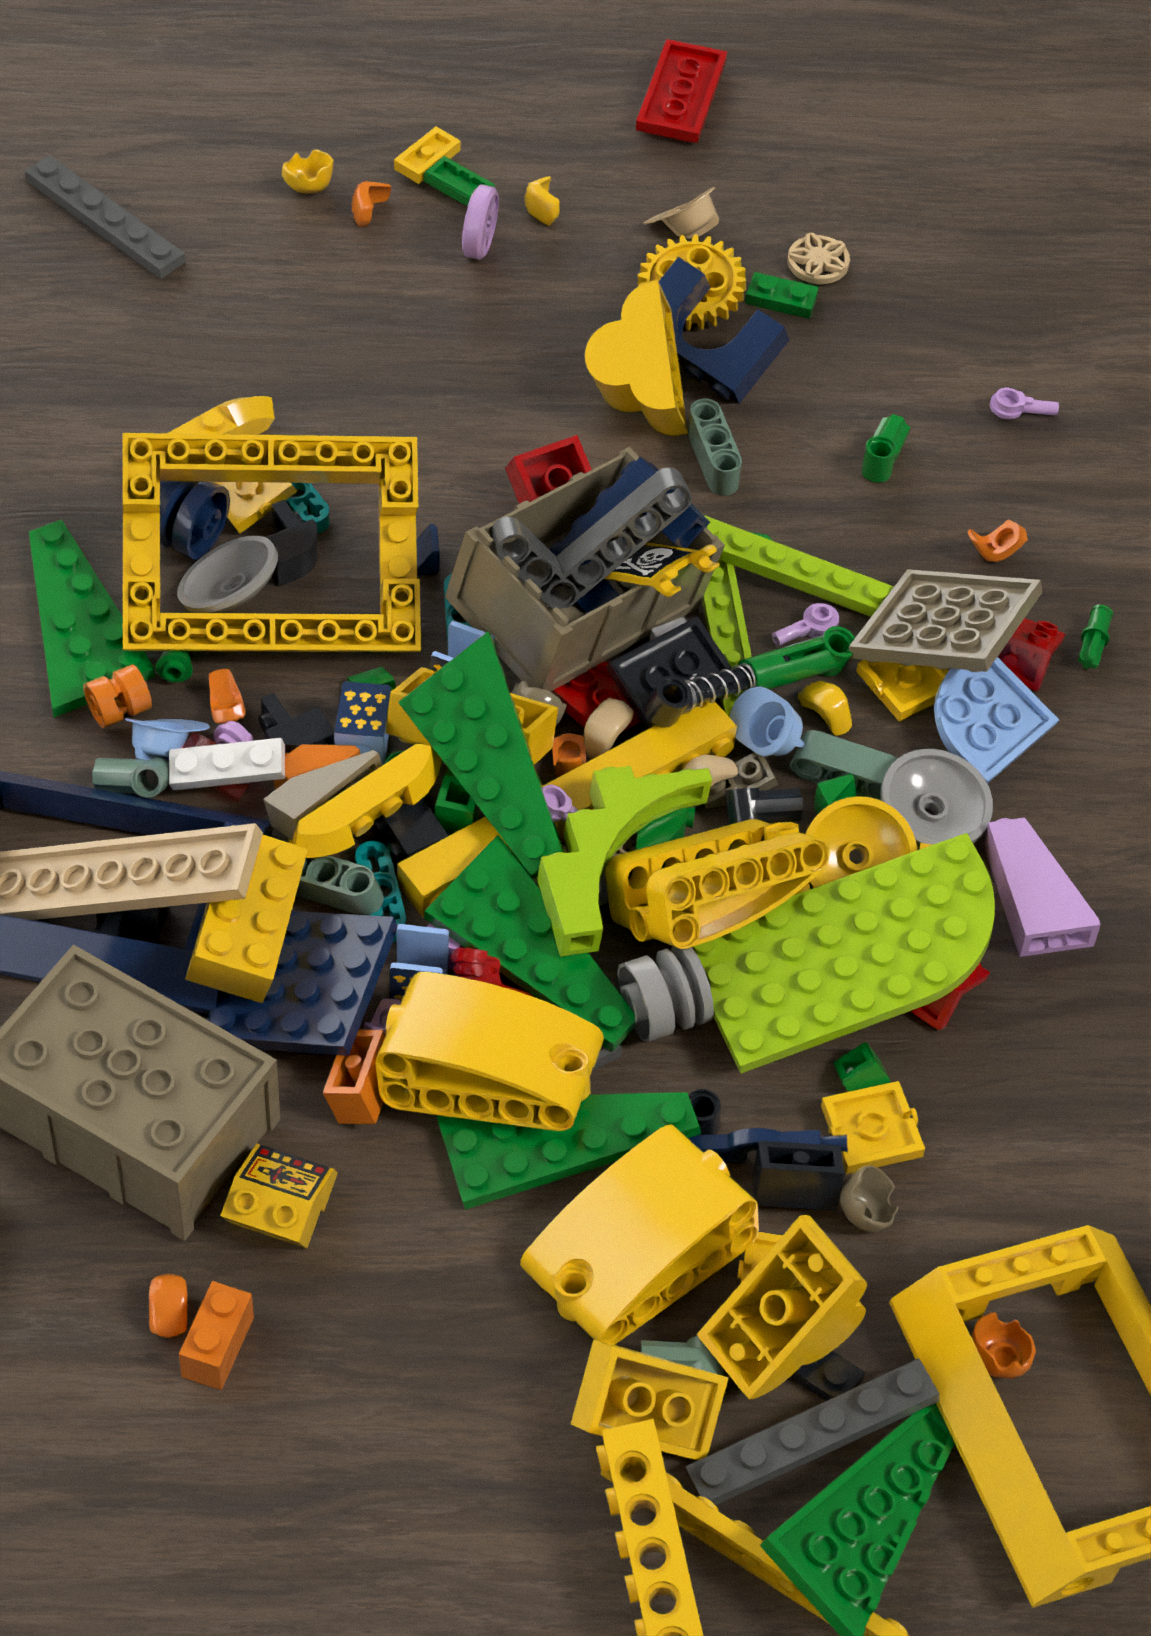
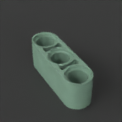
M711 399L696 400L690 407L688 423L689 440L710 490L722 496L731 495L739 487L742 466L740 453L719 404Z
M810 730L802 735L801 740L805 744L803 747H797L790 763L793 773L798 777L817 784L852 774L855 780L857 797H870L881 801L882 781L889 767L898 759L897 757L820 731Z
M333 856L305 858L296 896L358 915L373 914L382 906L384 901L383 892L373 872L368 867Z

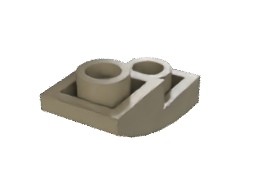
M754 752L735 762L738 768L737 776L722 780L711 786L707 803H704L706 809L726 805L725 790L759 788V791L779 785L765 757Z

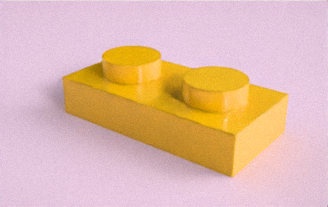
M434 127L394 159V170L420 184L424 180V172L443 156L451 159L461 151V141L442 129Z

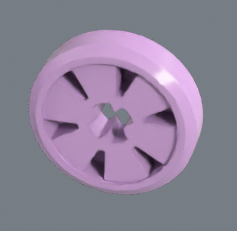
M481 184L474 190L470 198L462 233V250L468 258L481 260L486 256L490 248L499 208V196L495 187Z

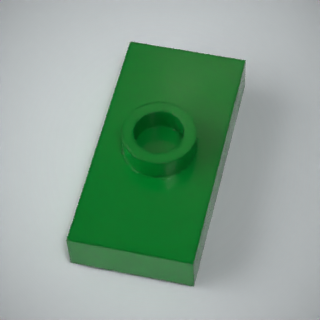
M445 156L424 172L425 183L466 206L469 204L472 193L479 185L495 187L494 183Z

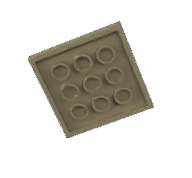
M907 569L849 645V650L853 653L851 659L867 660L873 663L880 661L900 663L904 666L922 665L933 666L937 669L953 668L964 669L970 672H987L1042 594L1041 580Z

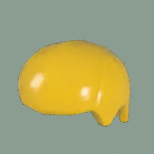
M313 150L310 156L304 159L300 158L298 153H295L289 162L283 164L282 177L285 183L297 192L306 194L321 192L330 182L334 159L329 154L319 150Z

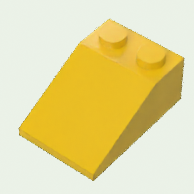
M593 1340L571 1425L586 1432L602 1436L601 1430L654 1419L661 1451L694 1460H701L708 1456L729 1377Z

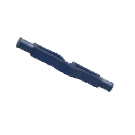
M749 1128L733 1131L729 1134L697 1135L688 1138L703 1153L707 1150L717 1153L725 1164L744 1163L748 1152L757 1150L759 1140L837 1145L841 1147V1152H848L847 1134L821 1136L820 1130L780 1132L766 1128Z

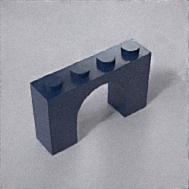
M678 257L659 280L660 286L671 307L678 363L685 367V372L695 381L701 382L705 380L711 384L713 392L722 399L728 400L730 397L740 404L790 341L786 329L783 325L757 309L737 336L728 344L711 350L698 349L689 345L683 340L682 335L685 321L709 291L710 286L704 273Z
M642 457L628 463L621 472V478L612 487L603 490L596 499V505L587 514L578 517L573 522L570 533L562 541L554 543L549 550L557 556L659 470ZM677 488L670 489L666 494L674 492ZM690 503V506L666 526L662 532L674 544L687 548L711 522ZM591 560L584 561L580 565H585ZM603 579L576 602L586 613H589L625 592L613 580Z

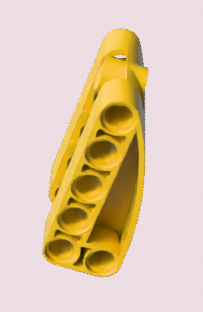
M749 819L619 854L608 862L605 872L610 915L616 924L631 929L632 934L639 942L656 939L680 949H688L738 930L783 904L823 870L828 863L830 850L824 840L800 833L797 823L780 822L771 824L758 819ZM699 852L698 859L695 860V857H696L697 853ZM666 861L665 868L662 869V865ZM632 870V876L628 881V875Z
M419 972L411 978L400 1005H392L388 1012L386 1037L375 1062L379 1094L386 1105L398 1110L565 1131L572 1127L581 1102L591 1092L590 1075L601 1050L604 1036L602 1031L594 1024L535 997L481 981L432 972Z
M671 1124L665 1125L617 1160L575 1197L528 1247L521 1258L520 1265L545 1292H548L557 1301L558 1312L563 1318L569 1321H576L594 1340L615 1345L745 1252V1249L751 1246L758 1236V1204L751 1195L730 1177L726 1164L717 1153L712 1150H707L703 1153L675 1126Z

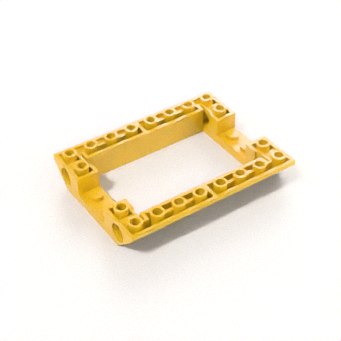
M123 433V651L421 652L420 579H417L416 514L418 511L417 437ZM160 481L378 484L380 614L160 613Z
M1089 1225L937 1267L891 1298L889 1302L915 1359L919 1358L939 1392L940 1401L936 1402L1032 1608L1112 1583L1120 1568L1151 1558V1506L1065 1532L964 1323L983 1317L991 1300L1051 1284L1056 1295L1059 1296L1079 1290L1083 1284L1096 1281L1094 1286L1151 1396V1305L1115 1236Z

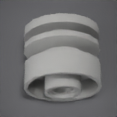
M673 946L671 951L668 949L658 951L655 959L656 964L647 955L619 964L617 974L620 994L635 1013V1023L637 1024L633 1029L645 1043L673 1034L675 1022L684 1030L693 1027L694 1023L699 1025L712 1021L714 1010L710 985L705 970L692 947L680 949Z

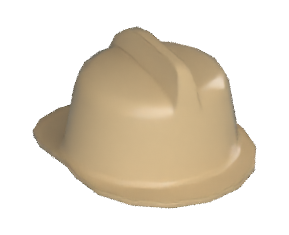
M715 187L708 189L686 204L646 220L643 224L662 220L679 237L684 235L686 239H692L694 234H697L698 237L703 235L719 223V217L709 194Z

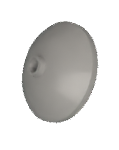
M262 536L241 537L214 548L196 561L184 574L177 590L179 601L186 610L193 613H220L244 605L253 599L272 577L278 561L277 549L268 538Z
M920 749L909 752L898 758L889 767L882 781L881 801L892 806L905 818L913 831L918 846H920V843L936 844L967 833L972 843H974L985 832L988 822L992 818L993 799L987 782L972 764L953 753L938 749ZM925 810L931 811L934 815L929 814Z

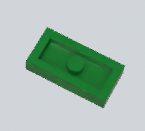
M754 272L746 293L745 304L810 319L818 297L819 287Z

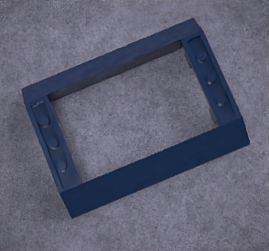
M0 771V807L3 802L4 808L147 835L256 823L263 832V835L271 837L274 829L271 827L269 820ZM199 903L184 949L0 914V975L41 982L74 944L190 1011L209 1014L210 1011L216 1009L221 990L185 980L207 903Z

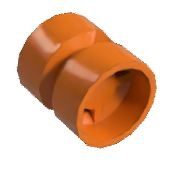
M134 664L114 671L111 679L101 676L83 685L88 707L97 724L103 729L121 722L125 713L133 717L152 708V700L146 682Z

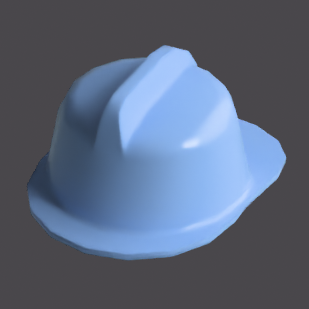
M761 686L753 687L743 692L734 702L730 712V719L737 725L735 737L756 754L764 757L770 755L781 756L788 754L795 746H804L805 743L800 739L803 730L801 717L789 702L771 690Z
M125 718L126 721L132 722V744L135 748L136 758L140 760L160 757L169 761V750L183 748L189 732L210 728L209 724L194 720L159 719L140 721Z

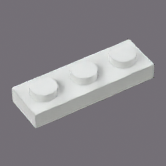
M282 738L169 750V785L172 790L285 779V744Z

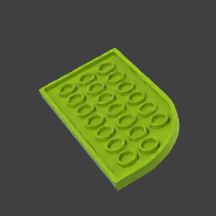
M964 833L793 895L783 904L744 927L712 941L692 947L705 970L713 999V1017L740 1074L925 1006L952 992L972 974L987 950L995 916L993 886L988 871L969 835Z

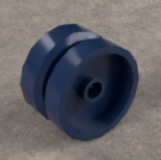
M161 481L160 544L165 547L173 546L174 550L193 560L200 559L208 553L218 540L225 526L230 507L229 490L215 482Z

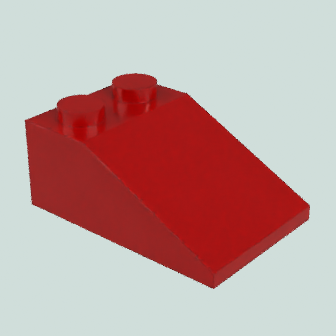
M578 435L514 456L505 467L519 504L526 500L531 502L568 483L572 476L580 472L585 474L592 470Z

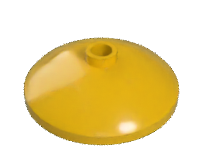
M849 797L830 804L813 819L805 833L824 840L830 850L827 865L809 882L812 888L917 851L913 831L905 818L892 806L870 797ZM852 850H857L861 853V863L855 864L851 862L849 854Z

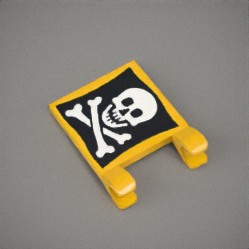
M647 542L604 579L652 586L662 595L671 597L681 590L680 586H674L670 581L678 576V570L690 563L705 573H709L719 567L718 562L714 563L709 559V556L716 553L717 549L714 545H706L700 550Z

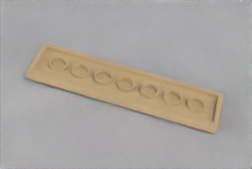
M255 823L0 852V914L28 920L245 899L263 832Z

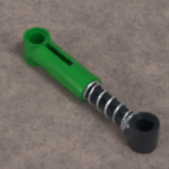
M833 626L828 628L822 636L742 659L731 670L722 669L718 674L710 673L706 678L697 677L693 682L690 680L684 681L676 676H665L659 680L644 704L645 714L655 725L670 727L676 724L681 715L689 713L696 706L701 707L703 702L706 701L714 703L715 699L719 697L726 700L729 694L733 693L735 696H738L740 691L743 690L745 692L753 687L761 686L771 690L820 674L835 676L842 671L851 659L853 653L850 652L849 645L855 637L847 629Z

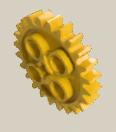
M694 234L692 241L687 242L684 235H680V243L675 244L669 238L667 239V248L656 245V255L652 253L646 254L647 263L640 264L641 273L638 274V286L655 280L659 281L678 257L705 274L710 289L701 299L703 302L700 301L685 321L687 331L690 330L692 323H697L700 330L704 329V322L709 321L713 326H717L718 316L728 320V310L736 312L738 310V302H743L744 291H746L745 267H741V257H734L733 248L723 251V241L711 245L710 236L704 242H699L698 235Z

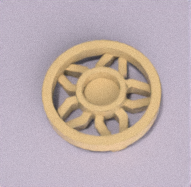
M808 233L805 237L795 241L789 249L787 258L788 267L791 272L799 279L812 284H829L840 280L847 273L850 262L849 252L844 242L827 236L815 235L814 233ZM840 255L842 256L844 263L838 258ZM795 262L805 265V271L799 268ZM823 272H832V274L820 275Z

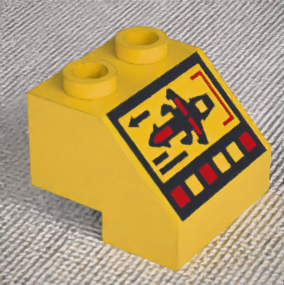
M257 1143L235 1175L220 1216L231 1224L307 1249L320 1212H324L338 1172L333 1168Z

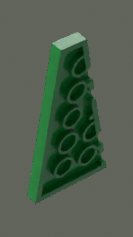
M60 519L29 531L53 718L87 705L83 690L84 683L101 676L111 679L114 671L134 664L145 681L154 678L155 668L144 651H123V616L63 520Z
M487 631L398 703L535 879L538 877L541 857L549 856L556 852H564L552 814L548 808L542 790L543 787L536 772L515 703L511 698L492 635Z
M499 835L479 853L425 910L424 919L436 928L447 929L449 937L464 948L488 951V956L498 958L500 961L499 972L537 999L567 1010L597 1026L604 1036L602 1045L611 1052L617 1048L636 1026L635 1013L589 953L560 957L551 928V919L547 914L541 890Z
M687 1092L589 1095L581 1102L574 1124L565 1131L436 1115L465 1210L616 1162L636 1145L665 1125L671 1124L675 1126L687 1138L701 1134L700 1126Z
M935 1404L912 1414L760 1544V1547L840 1636L864 1635L865 1627L871 1614L876 1610L881 1599L880 1595L888 1578L893 1574L915 1528L918 1515L931 1494L930 1490L955 1444L941 1412Z

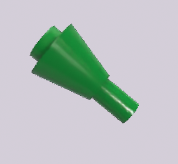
M164 651L156 663L157 674L168 682H183L189 679L193 673L189 651Z

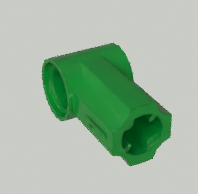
M895 414L883 417L875 434L867 441L861 467V473L867 480L880 483L887 481L891 477L893 465L910 433V426L906 424L903 417Z

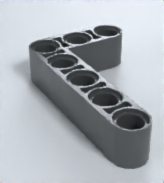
M670 467L662 468L557 556L514 517L500 518L494 523L490 533L494 540L493 544L502 562L504 557L509 556L520 567L518 577L524 583L526 580L531 579L542 591L540 598L553 609L556 607L558 609L568 608L681 515L690 506L692 497L683 476L678 470ZM677 488L674 492L666 494L670 489ZM648 512L645 516L637 518L640 514ZM616 536H620V537H619L618 539H616L615 541L609 542V540H610L611 538L616 537ZM510 538H516L514 541L510 543H504L506 540ZM591 560L585 565H580L584 561ZM534 561H540L536 565L528 566L530 563ZM563 584L562 586L553 589L555 585Z

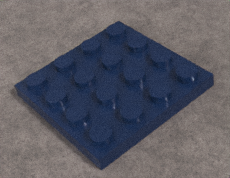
M291 911L274 979L263 1003L221 991L216 1009L209 1012L206 1020L257 1049L349 1056L397 932L398 925L394 917Z

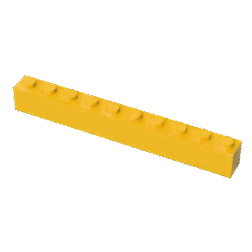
M706 701L703 702L701 707L696 706L689 713L681 715L676 724L670 727L655 725L542 787L546 785L558 786L572 799V806L578 810H594L589 796L593 771L602 770L606 767L619 768L631 766L634 778L643 777L648 774L660 775L679 772L695 757L701 755L727 756L734 749L737 725L716 702L710 703ZM485 816L397 863V883L399 889L419 914L424 917L425 910L500 834ZM560 820L554 823L560 841L564 842L563 835L566 822ZM503 840V842L506 844L509 850L513 853V851L510 849L507 843ZM513 853V855L516 857L519 863L522 864L520 860L517 858V856Z

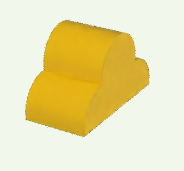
M655 280L638 286L628 295L622 307L621 320L605 324L594 332L585 349V363L604 400L610 406L623 412L643 411L648 423L658 432L671 436L688 434L672 312L659 281Z
M801 1215L696 1335L749 1400L755 1399L781 1385L802 1365L813 1363L832 1352L855 1331L866 1313V1308L859 1300L866 1290L867 1282L812 1217Z

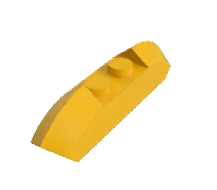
M243 397L226 401L169 433L259 435L268 430L275 419L272 397Z
M416 743L300 819L292 839V844L307 848L306 858L329 856L355 845L353 834L356 837L364 834L371 828L375 819L381 815L385 817L391 816L402 804L415 805L435 783L442 759L432 746Z

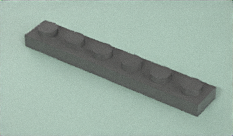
M48 155L25 170L27 182L158 278H164L185 263V253L52 156Z
M918 1358L686 1466V1473L697 1495L703 1496L715 1505H718L939 1402V1392L921 1360Z

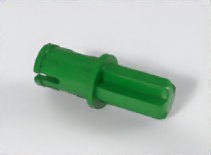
M1098 604L1092 607L1088 625L1081 633L1083 643L1078 661L1082 664V668L1086 670L1099 666L1103 648L1108 645L1110 640L1108 630L1114 613L1106 605Z

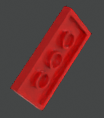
M666 39L636 120V131L698 143L727 61L728 51Z

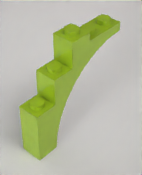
M631 766L619 768L606 767L602 770L593 771L589 796L594 810L582 809L567 814L563 837L568 853L556 852L549 856L541 857L537 877L545 908L551 919V928L560 957L599 951L603 932L598 904L599 884L608 862L634 833L653 820L678 809L707 803L712 784L709 768L684 769L679 772L660 775L648 774L639 778H634Z

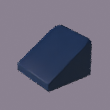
M430 524L416 539L417 576L438 575L440 549L438 528L435 524Z

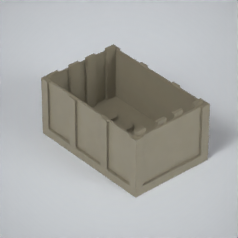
M628 447L620 451L616 458L585 474L580 472L572 476L568 483L531 502L526 500L516 505L514 511L503 517L509 516L518 519L549 549L554 543L562 541L570 533L573 522L581 515L587 514L596 505L598 495L606 488L612 487L621 478V472L624 467L631 461L637 460L639 456ZM495 520L481 528L476 526L465 532L445 598L472 628L484 632L489 631L490 634L495 636L497 655L521 681L527 682L528 688L537 687L552 692L589 669L596 667V665L649 637L652 628L684 617L698 609L714 570L705 573L692 563L678 570V576L670 581L674 586H680L681 590L671 597L662 595L652 586L613 580L625 592L624 594L589 613H586L575 602L572 606L585 615L568 624V618L557 607L552 609L551 614L546 608L550 606L540 598L542 591L531 579L526 580L524 583L518 577L520 567L509 556L504 557L503 562L501 561L490 533L494 523L497 521ZM705 528L687 548L700 550L706 545H714L717 552L710 555L709 559L717 563L725 545L716 535L714 536ZM662 531L648 541L649 543L680 547L674 544ZM616 536V537L611 538V539L609 540V542L615 541V540L618 539L620 536ZM510 538L506 540L504 543H510L514 541L516 538ZM534 561L530 563L528 566L536 565L540 561ZM555 585L553 589L560 587V585Z
M74 944L0 1028V1128L42 1152L43 1158L55 1165L61 1163L109 1192L112 1199L122 1205L127 1202L169 1227L171 1234L183 1241L194 1230V1222L266 1131H272L281 1120L277 1060Z

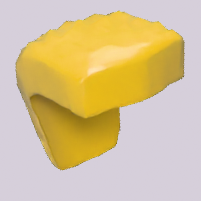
M549 176L530 182L524 197V205L528 212L548 226L556 220L560 213L559 199L548 193L551 181Z
M817 681L806 685L801 692H798L797 697L801 705L816 711L835 736L843 735L850 730L852 719L848 700L838 686L824 681Z

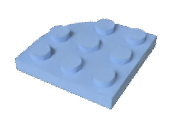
M998 657L987 672H970L964 669L951 668L938 688L934 703L937 730L946 749L972 764L981 773L987 784L1050 731L1059 721Z

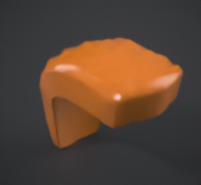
M363 181L357 185L352 196V213L358 227L369 226L372 219L373 204L389 199L391 185Z
M1009 519L986 536H981L972 529L968 530V536L972 544L987 562H997L1008 558L1028 540L1025 528Z
M223 668L209 673L210 705L213 721L217 724H226L228 721L237 722L239 719H243L246 714L245 705L230 669Z
M566 733L554 738L552 747L553 766L557 778L587 762L583 736Z
M166 1273L155 1276L151 1280L149 1289V1328L153 1334L170 1338L187 1330L186 1280L181 1275Z

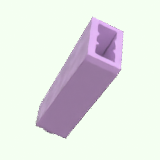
M1002 818L995 822H988L983 847L1019 957L1093 947L1101 925L1099 918L1026 818Z

